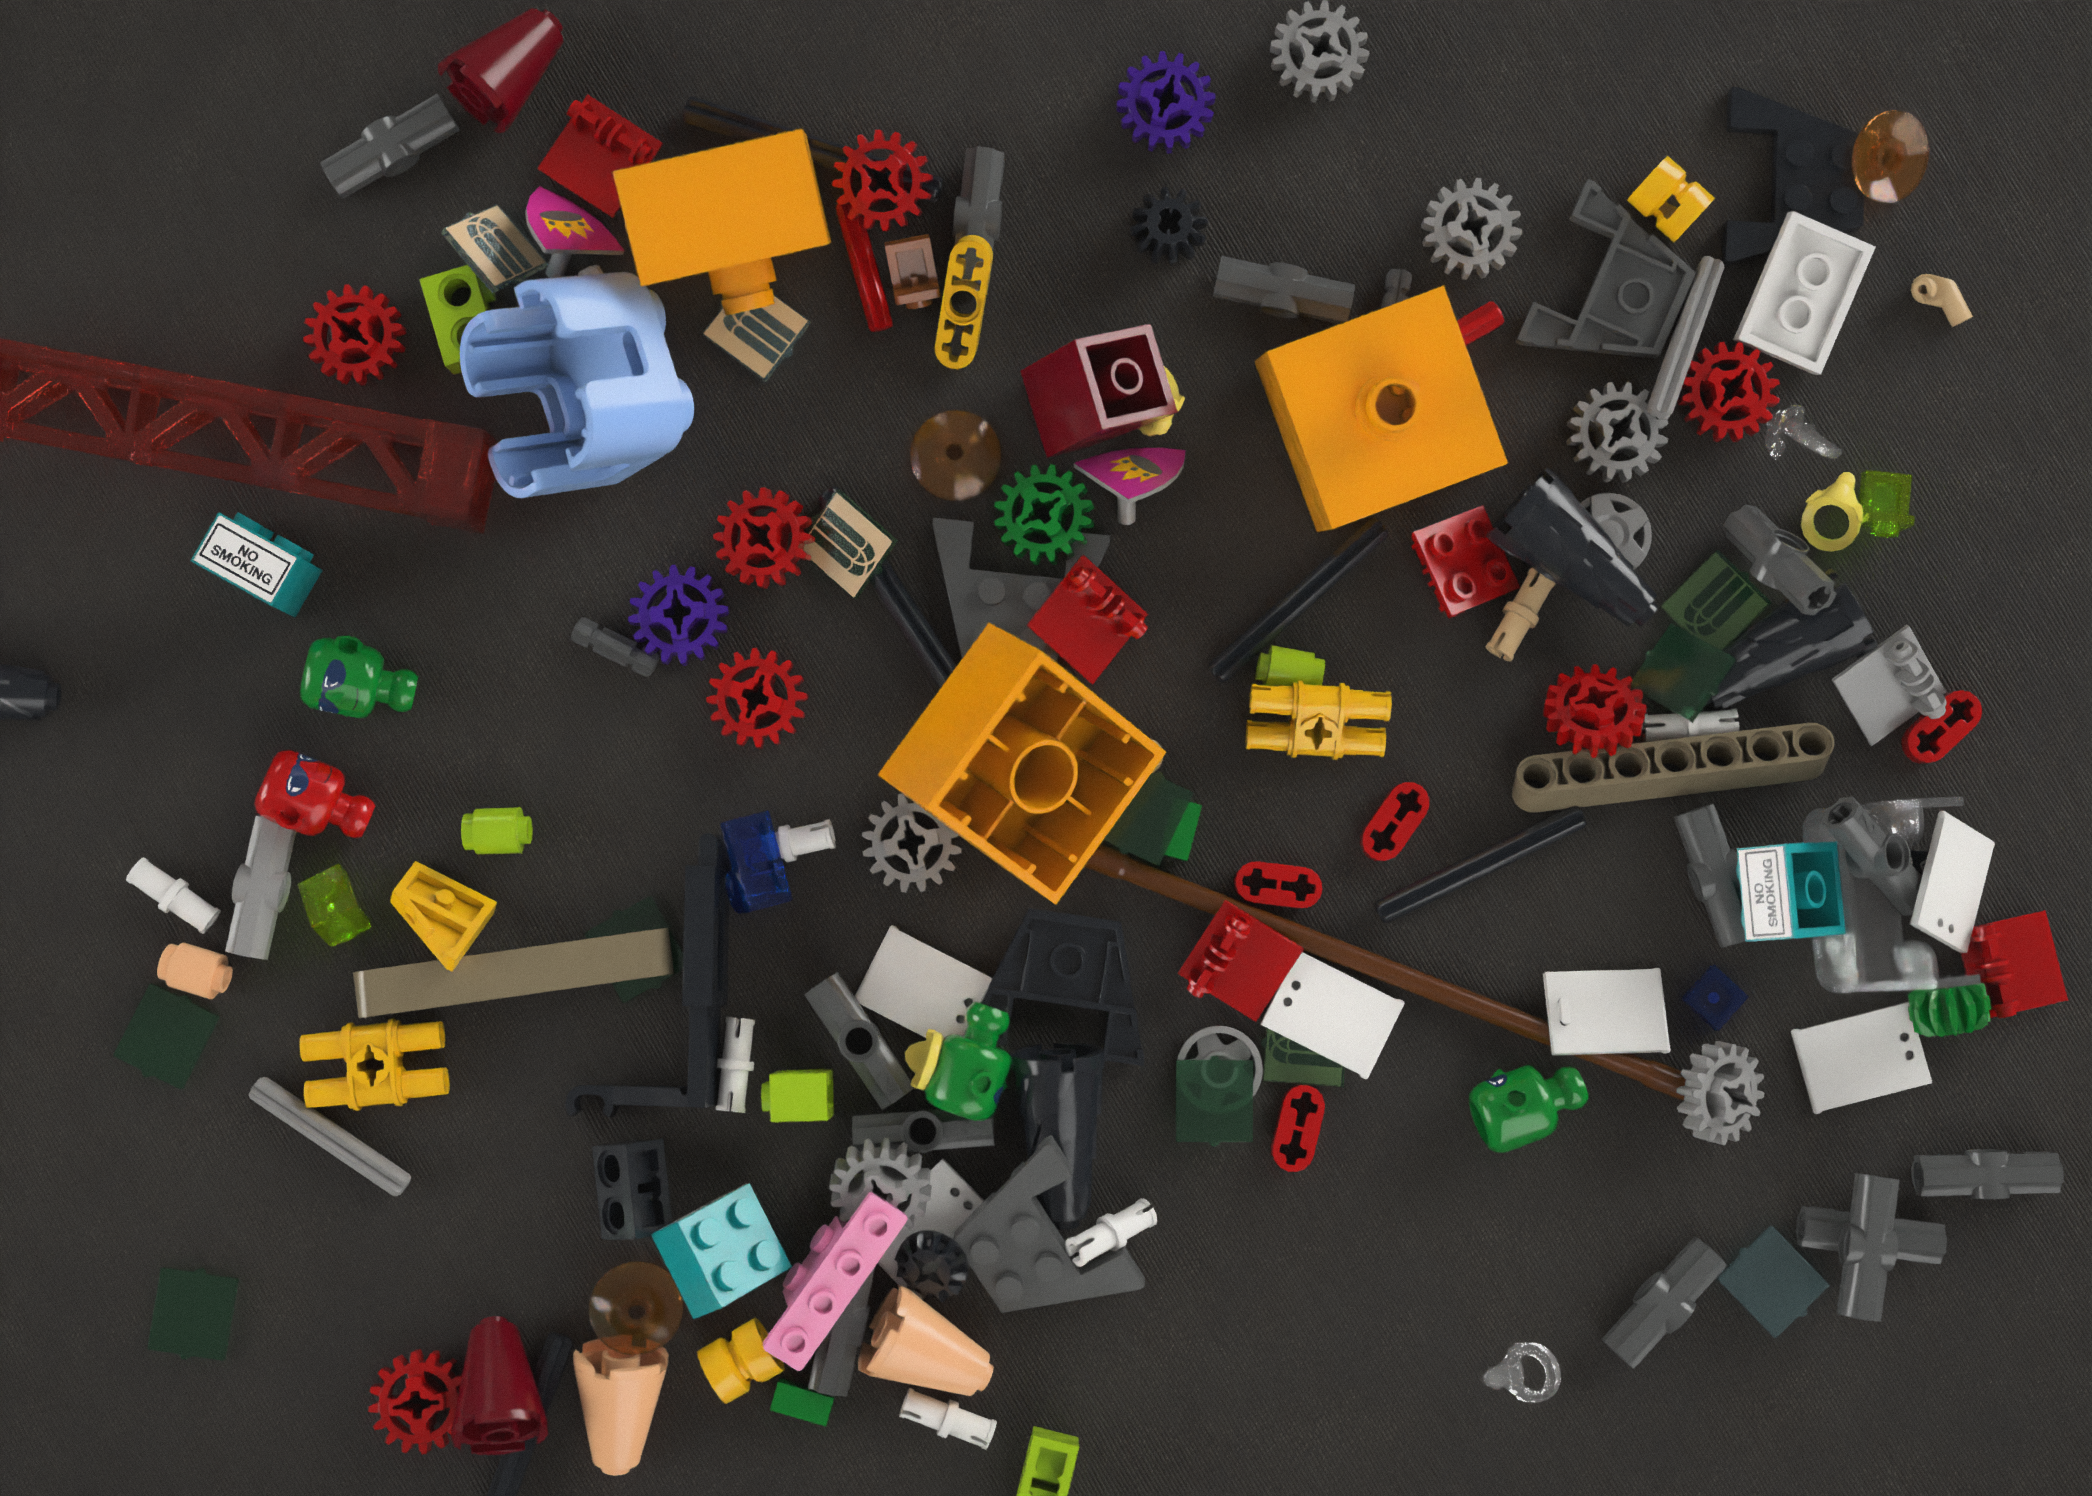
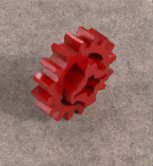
M875 130L874 141L869 142L863 134L858 135L857 140L860 147L855 150L845 145L842 149L849 159L846 163H834V167L843 172L841 179L832 181V186L844 189L845 194L836 200L838 205L851 204L852 208L847 217L850 220H855L861 215L865 216L864 228L871 229L876 220H880L882 231H890L891 220L896 219L901 227L907 226L908 222L905 214L910 211L920 216L922 211L916 202L919 198L930 199L931 194L922 190V183L932 181L933 175L922 173L920 169L929 161L926 156L915 158L912 155L917 148V144L914 141H910L902 147L900 145L901 134L898 132H894L889 141H885L882 130ZM876 150L894 151L885 161H874L867 156V154ZM908 165L912 173V188L910 192L904 188L903 173L908 168ZM868 167L882 173L890 170L891 174L888 180L898 195L882 188L875 191L874 187L877 181L873 177L874 174L868 170ZM855 169L861 174L862 189L858 192V196H856L853 187ZM881 200H891L898 206L896 209L888 212L870 210Z
M349 284L344 285L343 296L338 297L331 290L327 291L329 303L324 306L321 303L314 302L312 306L319 315L317 319L305 318L304 322L314 330V334L303 337V341L308 346L316 347L308 355L310 360L315 364L324 362L320 371L328 377L337 372V380L344 385L348 384L352 375L361 386L366 385L367 374L370 373L379 380L384 379L381 370L383 365L386 364L394 369L397 367V363L391 357L393 351L405 352V347L396 340V337L407 333L406 328L402 324L394 323L401 316L400 311L395 306L387 308L390 300L382 293L373 299V291L365 285L361 288L359 295L356 294ZM358 307L354 312L340 313L348 308ZM383 324L384 336L382 344H380L378 330ZM330 326L332 341L327 345V331ZM347 326L350 330L354 329L360 332L368 344L364 345L359 340L351 339L342 327ZM370 357L364 362L352 364L356 358Z
M1719 342L1714 347L1713 354L1707 348L1701 350L1697 354L1700 363L1691 360L1687 372L1691 377H1685L1682 389L1687 390V394L1677 400L1678 405H1689L1691 409L1684 417L1685 422L1697 419L1700 425L1696 433L1699 435L1708 429L1714 430V442L1721 441L1726 433H1729L1733 443L1738 442L1743 438V429L1748 435L1753 436L1760 431L1758 422L1766 424L1773 418V415L1766 407H1774L1780 401V398L1770 394V390L1780 384L1779 379H1768L1766 375L1773 367V364L1768 362L1760 366L1757 362L1760 355L1758 349L1748 356L1743 354L1744 347L1742 342L1735 344L1730 352H1728L1724 342ZM1718 364L1736 365L1733 370L1722 371L1718 367L1712 368V366ZM1751 378L1755 383L1757 394L1753 392ZM1737 379L1731 393L1733 398L1720 406L1726 390L1724 386ZM1700 391L1704 393L1706 408L1701 400ZM1734 413L1738 417L1742 415L1746 417L1737 421L1721 419L1723 415Z
M766 487L760 488L758 498L747 490L743 491V504L738 505L731 500L727 503L732 511L730 517L718 515L717 520L725 526L724 532L713 534V539L724 543V548L717 551L716 556L721 560H731L727 564L725 571L733 576L741 572L740 582L748 586L754 581L755 577L757 586L763 589H768L770 578H773L781 586L786 585L784 573L789 571L799 576L801 571L796 564L798 560H811L812 556L803 549L804 544L815 542V537L804 533V529L813 523L812 519L807 516L798 517L804 506L796 500L788 504L789 495L779 490L774 498L771 490ZM762 509L777 510L775 513L771 511L766 517H757L753 514ZM754 526L768 532L767 537L774 550L761 545L762 540ZM739 528H741L740 543L737 544V534ZM792 531V541L788 549V534ZM763 559H771L776 563L765 568L752 567L753 564L758 565Z
M752 648L750 659L745 660L739 652L733 653L736 665L730 668L721 662L718 666L724 674L722 680L713 678L709 680V683L718 689L717 695L706 697L708 704L718 706L719 709L710 716L713 722H726L721 731V734L725 737L732 735L735 731L738 732L737 744L740 746H744L749 737L753 738L757 749H763L764 738L770 737L776 745L781 744L779 732L784 729L794 734L796 730L790 721L793 717L804 719L806 715L797 708V702L808 700L806 693L796 691V687L804 682L802 675L790 677L788 674L794 664L788 659L780 666L777 665L778 654L773 650L767 655L766 660L761 659V654L757 648ZM758 668L754 677L742 683L735 681V678L741 673ZM776 674L781 677L786 686L788 700L778 697L773 687ZM764 686L763 694L769 698L767 704H758L756 709L751 711L752 703L746 699L748 693H757L759 688ZM727 697L736 700L741 709L738 723L730 714ZM772 714L780 716V719L766 728L756 729L762 719Z
M1598 664L1592 665L1590 673H1584L1579 666H1575L1572 678L1561 673L1558 675L1557 686L1549 685L1543 710V717L1548 718L1546 729L1548 732L1558 731L1556 741L1558 745L1565 744L1568 741L1573 743V754L1577 755L1582 748H1588L1591 758L1597 757L1599 749H1605L1610 756L1616 755L1617 744L1629 749L1632 745L1633 736L1640 737L1647 709L1646 705L1641 703L1643 691L1641 689L1631 690L1633 679L1630 676L1618 680L1616 678V668L1612 667L1607 674L1600 673ZM1625 715L1624 719L1620 722L1621 716Z
M415 1349L411 1352L410 1362L400 1354L392 1359L395 1370L385 1366L378 1372L384 1384L376 1383L370 1387L369 1392L378 1396L379 1401L368 1406V1412L380 1413L381 1419L373 1425V1428L380 1430L386 1427L390 1431L385 1440V1443L388 1445L398 1438L403 1440V1453L409 1452L415 1444H418L421 1454H427L431 1450L432 1441L442 1449L449 1444L446 1432L452 1435L451 1431L462 1374L455 1376L452 1372L457 1361L453 1358L444 1365L439 1363L440 1351L438 1350L430 1353L427 1360H425L421 1349ZM407 1373L408 1378L405 1379L406 1388L404 1391L392 1395L397 1381ZM432 1374L439 1377L446 1387H442L433 1380ZM418 1393H420L421 1399L437 1400L424 1410H422L421 1404L406 1402ZM445 1408H450L445 1422L435 1429L434 1425L437 1423L436 1414ZM396 1416H400L410 1424V1429L404 1426Z

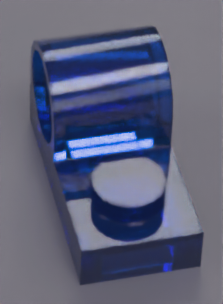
M769 810L720 823L732 870L726 873V890L730 904L735 912L745 914L792 901L793 898Z

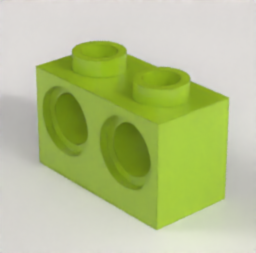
M472 263L419 279L444 365L453 375L462 373L460 343L465 327L478 314L491 310L490 302L496 301L492 282L486 275L481 276V273ZM463 287L470 288L471 296L467 303L461 306H453L451 304V297L457 289Z
M833 1069L777 1070L769 1074V1081L762 1083L761 1087L762 1111H770V1122L828 1121L834 1116Z
M1033 1426L1016 1496H1067L1079 1450V1438Z

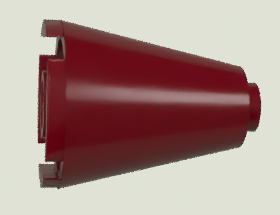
M531 8L446 56L438 63L439 75L441 77L447 71L452 80L447 89L473 118L482 125L491 120L498 124L494 132L503 133L512 125L563 44L562 24L550 11L546 9L539 11Z
M501 1316L484 1318L479 1322V1325L470 1331L451 1433L454 1447L460 1450L461 1442L468 1444L471 1447V1454L501 1455L525 1450L526 1440L536 1436L537 1444H539L548 1435V1421L518 1328L514 1323L508 1322L505 1317Z

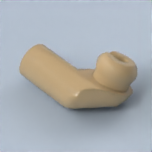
M1923 274L1915 278L1911 284V294L1914 299L1923 304L1942 308L1952 327L1973 317L1953 280L1932 274Z

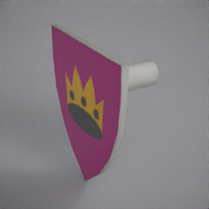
M541 186L530 195L525 210L526 222L533 238L544 253H553L546 269V275L549 278L564 277L572 254H624V249L610 231L585 209Z
M1168 448L1117 450L1075 462L1074 468L1117 496V521L1120 524L1129 525L1136 521L1137 500L1163 490L1177 479L1184 468L1186 450Z

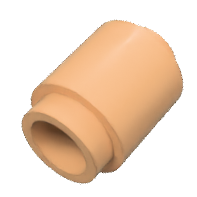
M185 942L179 945L169 944L164 949L157 968L158 978L165 980L167 986L207 999L215 998L219 992L224 993L231 982L233 973L232 967L228 966V957L226 955Z

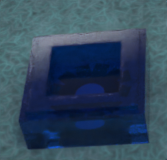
M1711 965L1681 1000L1709 1026L1719 1031L1749 996L1715 965Z

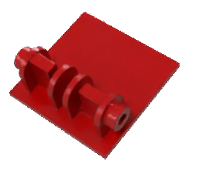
M587 94L582 103L578 100L572 102L567 111V115L571 117L570 121L537 169L608 216L614 218L621 208L613 171L651 163L663 143Z
M1483 505L1411 533L1414 542L1411 548L1416 551L1422 566L1426 565L1427 568L1422 570L1423 575L1430 573L1432 581L1427 584L1429 588L1436 587L1434 593L1441 606L1439 608L1440 613L1445 611L1448 619L1520 588L1504 550L1495 546L1485 537L1494 528Z
M1082 555L1026 626L1093 685L1131 636L1137 640L1145 634L1148 626L1144 623V620L1148 614L1085 555Z
M1224 900L1177 974L1188 980L1187 990L1193 996L1202 998L1205 993H1210L1256 1022L1304 948L1234 904Z
M2046 910L1973 927L1967 953H1961L1967 979L1985 984L1986 994L1989 995L1991 1010H1989L1990 1018L2010 1017L2017 1015L2016 1012L2068 1001Z

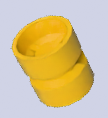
M1666 156L1631 194L1627 201L1645 217L1654 215L1657 218L1655 226L1674 243L1710 205L1715 197L1697 181L1687 183L1685 181L1686 171L1669 156ZM1672 195L1681 204L1678 208L1667 202Z
M756 1317L733 1330L730 1342L720 1337L697 1351L699 1362L709 1383L725 1404L747 1393L750 1390V1380L766 1382L785 1370L781 1360L764 1350L763 1341L768 1336V1332Z

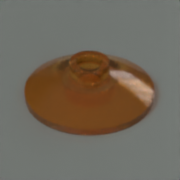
M1890 110L1873 117L1860 131L1852 153V172L1858 188L1866 197L1876 202L1892 203L1907 197L1919 185L1929 160V141L1921 122L1908 112Z
M951 410L931 417L918 429L912 441L910 460L914 475L925 490L944 500L963 501L978 496L992 484L1000 468L1001 448L994 430L985 420L970 412ZM953 445H958L964 450L963 457L956 461L949 459L946 455L948 448Z
M641 1261L627 1262L608 1271L594 1287L589 1303V1317L597 1337L610 1349L625 1355H644L663 1347L677 1332L683 1316V1298L672 1276L655 1264ZM632 1306H644L646 1308L645 1315L641 1319H632L628 1315L629 1309Z

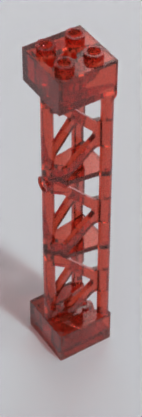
M0 338V441L2 442L4 437L130 461L144 466L167 468L421 517L432 525L484 534L495 482V476L488 459V450L498 442L483 429L431 419L413 418ZM19 370L35 373L16 386ZM108 387L131 392L126 420L108 394ZM76 390L105 430L106 438L22 421L32 417ZM161 398L181 401L155 419ZM250 415L277 420L271 451L251 422ZM221 416L251 459L252 466L165 449ZM303 425L327 429L297 450ZM393 442L423 448L417 482L394 450ZM363 443H366L397 487V494L310 478L309 476Z

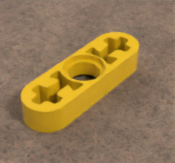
M967 235L960 238L955 243L949 256L935 341V354L941 364L951 369H961L969 365L976 354L993 261V251L990 244L984 238L977 235ZM968 248L976 249V257L983 259V262L976 263L971 280L962 279L965 274L966 260L959 257V254H965ZM954 275L961 280H954ZM980 280L981 285L977 284L974 281ZM958 291L971 293L976 299V309L969 314L957 312L951 304V296ZM947 320L951 321L953 324H947ZM956 324L965 325L962 332L961 345L968 347V349H962L959 356L952 355V348L945 345V343L951 342L955 334ZM972 324V325H973V329L970 328L969 326H966V325Z

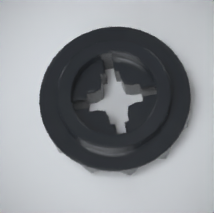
M923 1230L911 1234L902 1242L894 1258L898 1265L896 1277L903 1278L910 1291L914 1290L923 1295L924 1301L930 1298H938L943 1302L949 1296L958 1294L968 1277V1261L962 1248L952 1238L937 1231ZM938 1258L941 1259L936 1272H932L929 1275L922 1274L925 1264H929L931 1261L935 1262Z

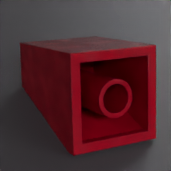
M1151 324L1075 339L1020 370L1047 458L1086 449L1178 412Z

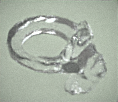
M1792 405L1784 410H1778L1772 413L1773 418L1766 423L1767 429L1764 438L1766 448L1769 450L1770 457L1775 460L1779 458L1786 446L1785 442L1779 440V435L1782 432L1829 459L1835 460L1842 455L1843 450L1819 435L1815 431L1816 427L1813 424L1804 423L1803 405Z
M1518 1342L1507 1350L1506 1356L1497 1366L1486 1371L1482 1380L1485 1385L1494 1390L1504 1387L1519 1400L1528 1403H1539L1552 1398L1558 1391L1561 1383V1369L1556 1357L1545 1346L1532 1342L1523 1344ZM1525 1355L1537 1358L1545 1369L1546 1381L1543 1388L1539 1391L1530 1390L1523 1384L1524 1371L1520 1360Z

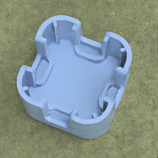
M616 272L527 280L514 288L520 307L482 312L470 320L465 327L460 343V365L467 391L477 398L533 392L539 396L548 421L550 433L503 439L488 450V459L496 480L505 492L515 498H527L620 483L671 452L678 445L683 432L692 423L694 416L692 394L686 383L677 378L664 337L666 326L664 306L659 296L654 291L647 289L646 286H641L639 278L632 273Z

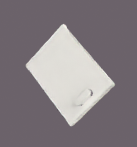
M1945 811L1938 813L1910 924L1959 953H1967L1995 843Z
M891 925L855 994V998L859 1004L925 1038L928 1029L942 1033L945 1038L951 1034H965L968 1026L966 1021L967 1009L974 1002L980 1003L992 978L899 931L898 927Z
M1302 952L1276 991L1260 1025L1360 1074L1361 1078L1368 1079L1405 1002L1401 999H1394Z
M1660 968L1545 972L1543 974L1552 1055L1651 1052L1666 1054L1671 1051Z
M1909 1002L1803 1029L1796 1028L1791 1030L1814 1114H1820L1824 1110L1932 1083L1919 1034L1914 1032L1913 1023L1909 1019L1907 1008Z
M943 1158L930 1170L929 1184L932 1185L931 1199L926 1204V1214L924 1217L915 1215L913 1228L909 1229L903 1226L878 1262L881 1268L898 1285L907 1288V1283L903 1278L896 1277L898 1265L897 1261L894 1260L902 1242L911 1234L923 1230L937 1231L953 1239L954 1232L984 1202L982 1197ZM938 1258L935 1262L931 1261L929 1264H925L922 1274L929 1275L932 1272H936L941 1259ZM914 1290L912 1291V1292H913L914 1294H916L919 1298H921V1299L923 1298V1295L917 1293V1292L914 1291Z

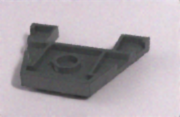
M1587 179L1569 221L1610 238L1611 243L1577 320L1533 302L1514 343L1523 346L1656 359L1662 352L1696 272L1655 235L1652 234L1650 236L1631 219V214L1620 204L1617 206L1601 192L1602 188Z
M933 518V530L962 658L987 624L991 623L1036 647L1056 662L1059 655L1026 625L1063 579L970 569L974 522ZM1082 533L1088 542L1086 545L1077 542L1071 545L1075 556L1072 558L1067 556L1065 576L1082 555H1085L1099 568L1108 549L1110 535Z
M1052 1135L1046 1137L1038 1145V1150L1012 1172L1011 1178L996 1193L992 1192L954 1232L953 1240L964 1251L968 1264L1001 1313L1135 1291L1145 1287V1277L1125 1246L1117 1251H1111L1082 1267L1073 1263L1074 1254L1069 1257L1065 1240L1035 1197L1071 1178L1073 1175L1072 1165Z

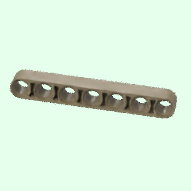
M1802 723L1634 743L1629 749L1617 745L1616 755L1610 756L1605 749H1599L1596 758H1591L1589 749H1583L1577 755L1573 754L1572 751L1533 755L1521 761L1516 770L1512 787V798L1520 809L1537 813L1562 810L1574 806L1588 807L1815 779L1823 773L1834 748V737L1823 725L1818 723ZM1801 748L1812 749L1817 755H1808ZM1755 753L1766 754L1772 761L1761 760ZM1709 759L1722 760L1727 766L1714 765ZM1673 764L1681 769V771L1672 772L1663 765ZM1627 769L1636 776L1625 777L1619 774L1617 770ZM1583 775L1590 780V782L1580 783L1575 781L1571 776ZM1536 780L1545 787L1532 788L1525 781Z
M669 928L463 956L453 972L447 970L439 960L357 971L353 972L358 1018H366L674 974Z

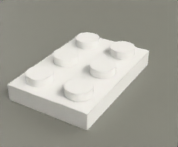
M1788 212L1733 340L1742 342L1748 347L1755 350L1758 349L1762 353L1811 374L1821 375L1875 250V246L1797 212Z

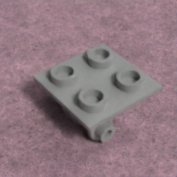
M1905 625L1879 644L1877 648L1871 650L1832 678L1833 683L1870 746L1876 744L1918 712L1928 716L1930 719L1940 718L1946 712L1945 706L1947 701L1943 695L1946 691L1909 625Z

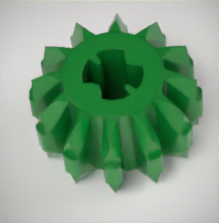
M1972 979L1941 981L1916 987L1908 995L1909 1006L1907 1008L1909 1019L1913 1023L1914 1032L1927 1037L1957 1036L1961 1033H1972L1974 1030L1983 1029L1991 1021L1989 1012L1991 1010L1990 998L1986 994L1985 984Z

